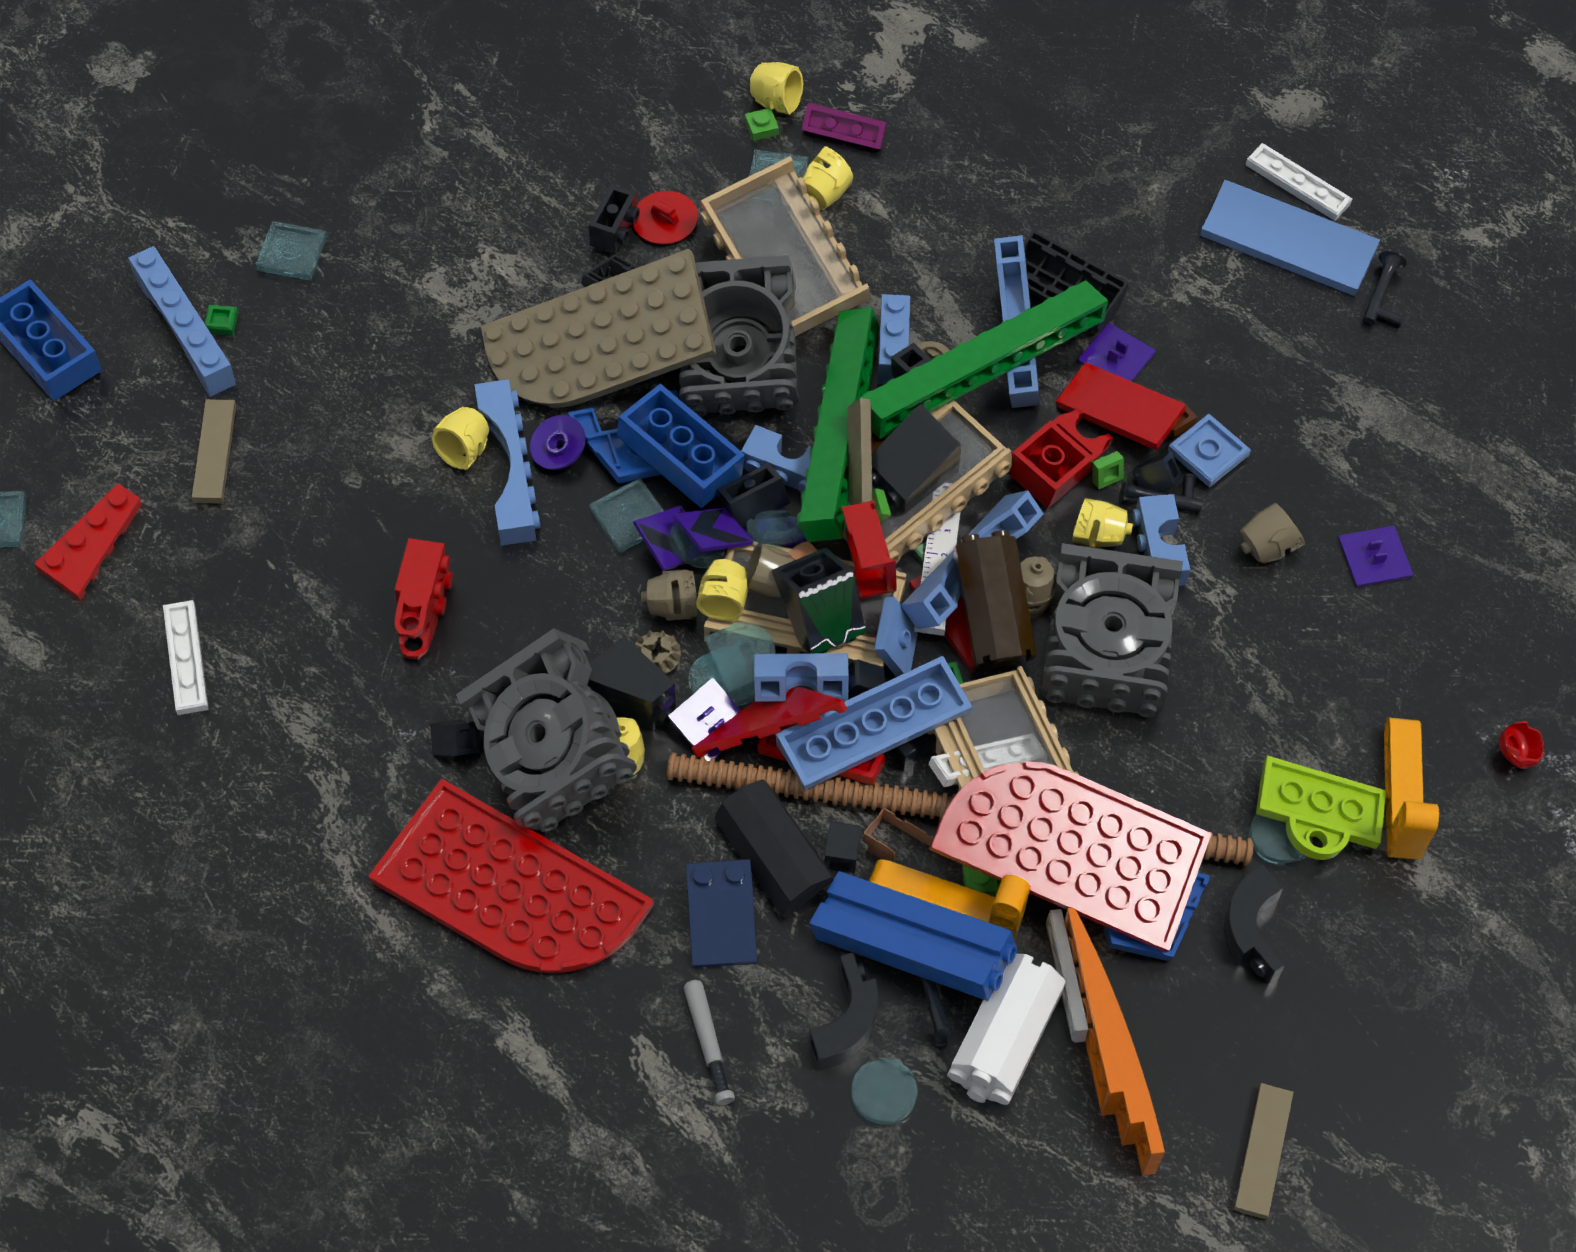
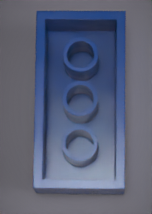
M31 279L0 297V342L53 402L102 371L95 350Z
M662 384L656 386L619 416L617 437L700 508L704 507L719 494L718 488L736 480L742 475L745 454Z

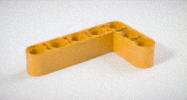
M1388 717L1384 730L1385 790L1387 791V855L1394 858L1421 860L1437 831L1439 822L1438 804L1423 803L1421 723L1419 720Z
M877 860L869 879L872 883L1011 930L1014 941L1025 912L1030 891L1028 881L1019 876L1007 874L1002 877L996 897L888 860Z

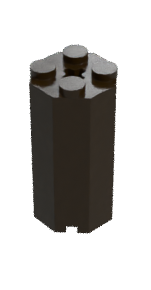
M1009 530L992 532L991 537L979 538V534L961 537V543L955 545L953 549V556L973 669H979L982 664L984 669L1013 666L1019 664V657L1023 656L1026 657V662L1033 660L1037 653L1016 537L1010 536Z

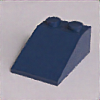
M750 859L687 863L686 880L692 968L757 964Z

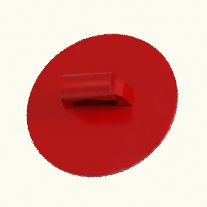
M674 191L655 192L646 196L637 204V208L640 209V215L637 223L633 224V227L642 239L650 243L659 245L673 244L685 239L693 232L698 222V211L693 201L681 193Z

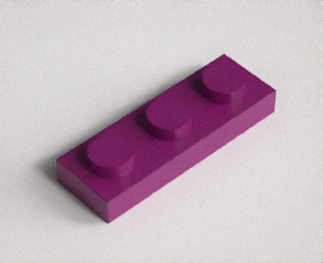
M808 103L802 130L881 149L887 122Z

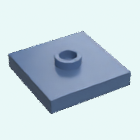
M1207 414L1172 442L1167 451H1171L1179 462L1210 488L1250 455L1251 449L1214 417Z
M895 596L885 597L883 601L874 650L893 674L898 677L911 671L918 632H914L915 625Z

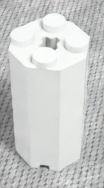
M1016 954L1014 961L1011 964H1007L1003 972L1000 988L997 991H993L989 1001L983 1000L947 1074L952 1081L961 1084L968 1090L967 1095L971 1099L980 1103H984L986 1099L1003 1105L1010 1103L1064 990L1066 980L1051 965L1042 962L1041 966L1038 967L1032 964L1034 958L1027 954Z

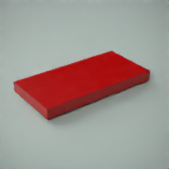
M1087 362L1084 363L1056 400L1057 408L1066 412L1080 409L1084 412L1080 418L1154 450L1160 447L1186 411V404Z

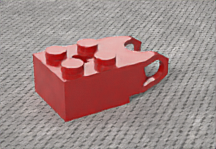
M1080 409L1059 415L1053 421L1050 420L1012 452V466L1007 474L1024 489L1028 490L1047 509L1092 471V462L1100 458L1113 440V437L1109 434L1092 439L1080 435L1076 430V425L1080 422V417L1084 413Z
M408 538L395 586L397 599L395 628L399 635V647L404 658L419 660L427 653L433 640L439 615H444L447 600L444 595L446 589H451L453 572L449 571L450 556H446L444 543ZM408 638H420L423 645L419 650L409 651L406 649L405 645Z

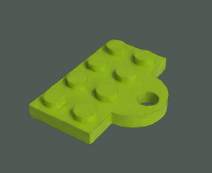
M1267 755L1263 761L1256 814L1285 822L1287 836L1291 844L1300 853L1312 859L1327 860L1337 856L1347 845L1348 841L1377 849L1381 844L1387 791ZM1309 837L1320 839L1323 847L1318 848L1310 842Z

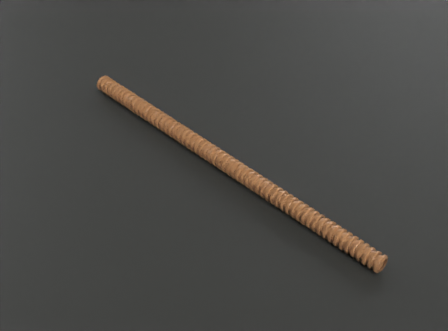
M674 752L669 756L667 766L668 780L678 778V781L682 782L683 779H687L688 783H692L694 780L700 785L702 782H707V786H711L714 783L716 787L721 788L722 785H726L727 789H731V786H734L738 790L742 786L763 779L769 784L776 796H779L780 793L784 794V797L787 798L789 795H794V799H798L801 796L804 800L813 798L814 802H818V799H821L823 803L833 801L834 805H837V802H842V806H847L848 803L852 804L854 808L857 805H862V809H866L868 806L874 811L876 808H881V811L885 808L891 810L894 814L896 811H901V815H905V812H909L910 816L920 814L921 818L929 815L930 819H934L936 816L940 817V820L953 798L948 796V793L938 795V792L934 791L933 794H929L928 790L918 792L917 788H914V791H909V787H904V790H902L897 785L894 788H889V784H885L882 787L877 782L873 786L866 783L862 784L859 781L850 782L851 780L846 778V781H842L841 777H836V780L830 778L804 791L795 773H792L793 771L789 769L787 772H783L782 768H778V771H775L773 767L764 769L762 765L754 768L753 764H749V767L744 766L742 762L739 765H735L734 761H730L727 764L722 759L720 762H715V758L707 761L705 757L696 759L695 755L687 758L686 754H682L680 757ZM1220 833L1217 836L1211 834L1204 854V860H1209L1211 857L1216 862L1219 859H1223L1224 863H1228L1231 860L1233 864L1237 865L1239 862H1243L1244 866H1248L1253 855L1252 838L1242 840L1240 836L1232 839V835L1223 837Z

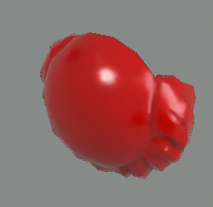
M1527 721L1512 723L1503 729L1499 737V749L1504 758L1509 760L1512 765L1525 769L1538 764L1544 756L1542 753L1544 741L1539 730L1530 727Z

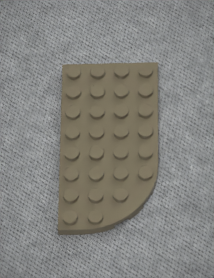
M690 249L481 326L487 358L496 377L499 380L509 379L511 390H517L518 397L531 404L548 405L551 408L581 404L717 355L694 255Z

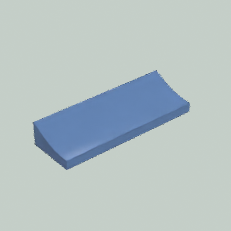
M1224 180L1200 233L1202 237L1353 296H1356L1380 242L1378 238Z
M941 656L845 701L847 710L839 714L836 711H830L820 714L821 720L802 726L796 724L777 733L776 746L791 766L805 791L972 712V705L945 658Z

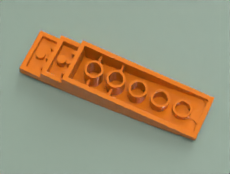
M1069 907L1064 923L1089 1029L1085 1043L1101 1115L1115 1114L1122 1146L1135 1144L1142 1176L1156 1174L1165 1151L1144 1074L1125 1019L1098 954L1075 907Z

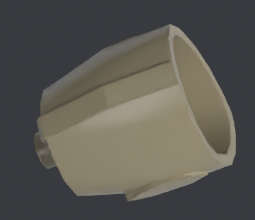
M1277 503L1258 512L1240 529L1244 541L1240 544L1245 554L1251 553L1259 563L1262 562L1263 564L1285 557L1286 549L1293 552L1305 545V540L1300 531Z
M758 543L750 555L747 567L748 589L768 597H781L772 574V569L796 559L784 550Z
M1042 556L1029 557L1020 563L1030 619L1043 615L1052 605L1056 593L1054 569L1051 563Z
M662 571L663 575L648 579L646 591L641 592L642 604L647 603L651 615L666 617V620H683L697 617V593L693 571Z

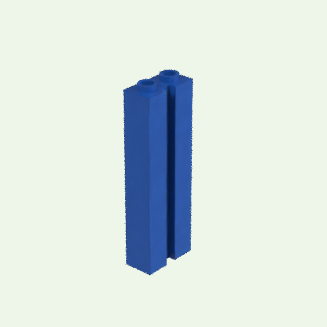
M838 871L827 891L828 898L825 903H820L809 923L815 938L819 941L989 1001L993 991H997L1000 988L1003 972L1007 964H1011L1014 961L1017 953V945L1011 930Z

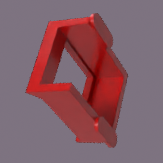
M874 500L846 507L842 506L846 539L855 567L853 574L860 600L897 591L896 561L890 558Z

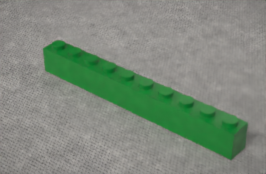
M1085 280L1076 286L1069 287L1066 291L1054 297H1049L1043 303L1033 308L1026 309L1020 315L1003 321L991 330L984 331L977 337L957 345L954 349L942 355H937L931 361L912 368L906 374L889 380L879 388L866 392L860 398L870 399L871 431L881 439L891 434L920 404L929 412H932L1103 322L1108 300Z
M872 307L839 311L838 321L834 324L835 337L834 342L830 344V363L826 364V384L822 385L823 399L822 404L818 406L819 420L818 425L814 426L815 441L814 446L810 448L811 462L810 467L805 472L807 483L805 490L801 493L802 509L797 514L798 528L803 530L808 542L843 538L845 521L841 507H846L849 504L848 406L869 391L880 329Z

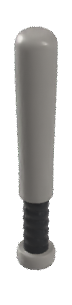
M691 980L684 985V993L706 1066L711 1070L712 1079L714 1080L715 1090L717 1091L714 1097L715 1103L717 1105H727L735 1100V1095L733 1091L729 1090L724 1075L723 1058L704 986L700 980Z

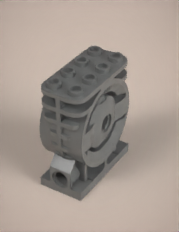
M789 255L695 263L717 355L680 368L679 383L681 390H679V399L700 417L705 416L707 413L716 412L730 415L742 410L756 413L768 408H777L778 410L792 409L799 402V395L797 392L798 377L796 370L798 366L795 332L790 317L787 314L795 306L796 278ZM758 322L764 324L772 333L775 334H768L766 329ZM745 346L743 351L734 352L736 347ZM713 368L719 376L711 374L709 370L705 371L704 369ZM725 379L728 380V381H732V382H733V381H746V382L726 383Z
M1062 543L1055 575L1056 593L1054 599L1059 604L1053 613L1049 628L1041 694L1049 702L1073 703L1083 708H1106L1116 713L1124 711L1138 713L1143 717H1153L1163 710L1168 692L1167 684L1172 648L1171 616L1177 603L1183 561ZM1107 628H1113L1117 632L1109 631ZM1141 648H1145L1142 652L1137 654L1141 650Z
M555 628L456 694L460 705L469 708L477 729L484 731V750L487 762L494 775L502 782L501 788L503 792L511 794L507 798V803L511 809L517 810L514 814L516 824L533 830H540L541 832H549L558 826V822L567 816L578 814L587 803L607 795L608 790L615 785L629 781L637 769L635 761L627 758L630 752L627 744L620 742L622 734L612 707L600 694L587 686L592 671L586 657L590 653L587 643ZM568 693H571V695L563 699ZM557 696L558 698H561L563 700L557 703L550 699ZM525 767L534 771L549 772L538 775H530L527 774Z

